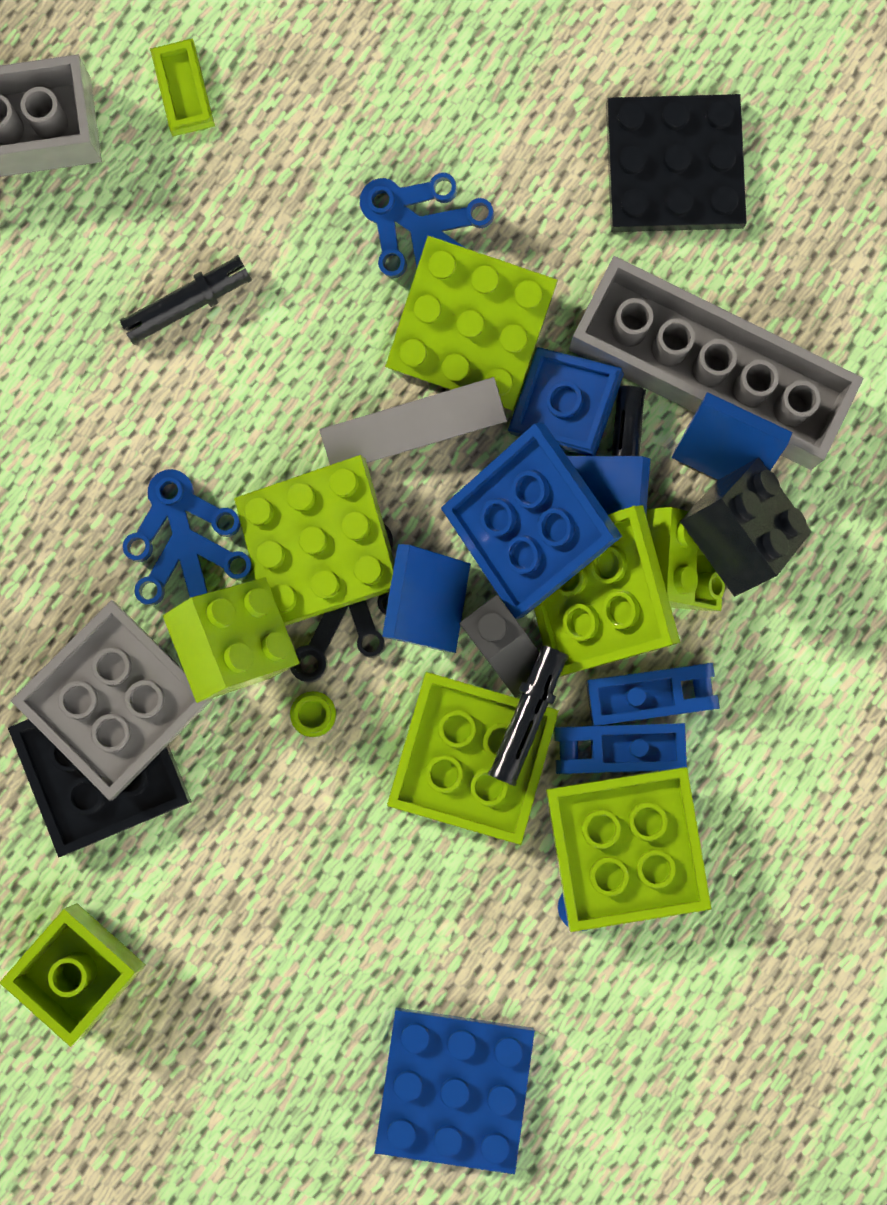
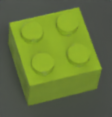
M266 577L191 597L162 615L196 703L271 679L300 664Z
M76 903L64 908L3 977L0 984L67 1045L72 1047L88 1033L146 964Z

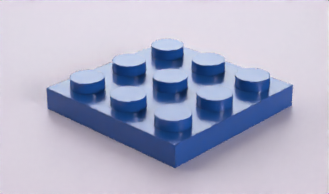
M534 423L441 507L515 619L526 616L623 537L544 423Z
M396 1007L374 1154L515 1174L535 1033L534 1028Z

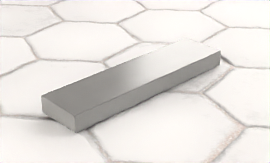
M495 377L328 426L319 429L330 465L358 455L366 458L368 463L507 422Z

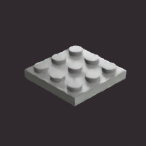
M111 600L10 701L108 800H114L213 698L196 703L184 670L115 601Z

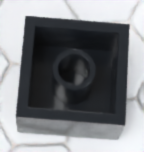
M759 457L717 480L680 521L734 597L778 576L812 532L802 512L793 506L781 489L775 474L766 468Z

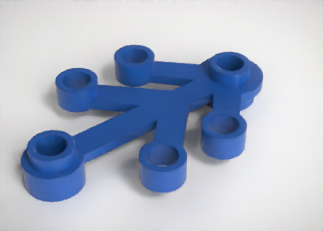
M438 173L430 182L402 188L390 179L378 178L369 182L363 188L360 195V208L368 220L377 224L382 250L378 265L380 270L389 278L402 276L407 268L406 258L398 248L395 222L411 233L416 267H418L427 236L464 247L443 231L468 226L476 228L489 226L494 219V210L491 203L486 199L476 198L465 208L419 216L406 207L433 199L440 203L451 202L457 195L458 187L455 179L448 173ZM448 181L452 184L451 191L447 195H438L435 189L439 182ZM380 193L389 195V203L384 208L374 206V199ZM478 206H484L489 210L487 218L482 221H477L472 217L473 210ZM390 256L400 258V266L395 271L386 270L385 262Z
M168 469L157 473L151 479L147 492L152 506L138 531L125 538L123 552L129 559L135 562L146 561L153 552L151 542L167 517L172 536L149 576L140 579L136 583L134 590L136 598L141 603L149 606L160 603L165 595L164 587L179 561L190 598L208 593L198 555L223 568L225 573L234 580L240 581L248 578L253 570L250 558L243 552H230L192 531L186 513L187 511L211 523L213 529L220 536L231 537L239 531L241 526L236 512L230 508L219 509L194 495L192 482L184 473L178 470ZM169 484L177 485V495L172 499H165L162 495L164 487ZM223 515H231L234 518V524L229 530H221L218 526V521ZM136 540H143L145 542L144 552L138 556L132 555L130 550L131 544ZM236 558H242L246 561V569L241 574H234L230 570V564ZM149 583H154L157 586V594L154 598L147 600L142 595L143 587Z

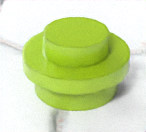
M309 691L303 693L295 699L291 706V723L304 736L320 737L329 732L336 721L335 705L327 695L321 692Z

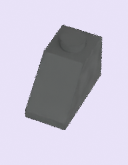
M496 595L462 620L460 625L513 696L517 698L522 694L518 690L522 682L527 683L539 651Z

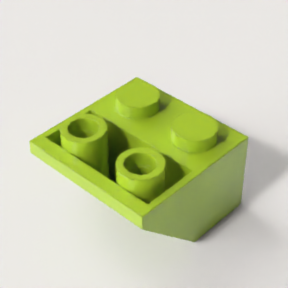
M674 507L647 509L646 517L671 608L721 611L725 583L680 521L689 511Z

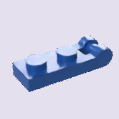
M713 663L586 680L592 726L720 709L718 695H713L711 677H715ZM692 680L695 698L684 699L681 681Z
M685 723L554 728L555 741H559L560 760H555L556 774L662 771L687 767ZM591 740L592 759H578V741Z

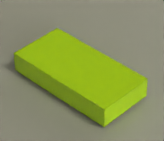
M193 38L150 48L172 137L215 127Z

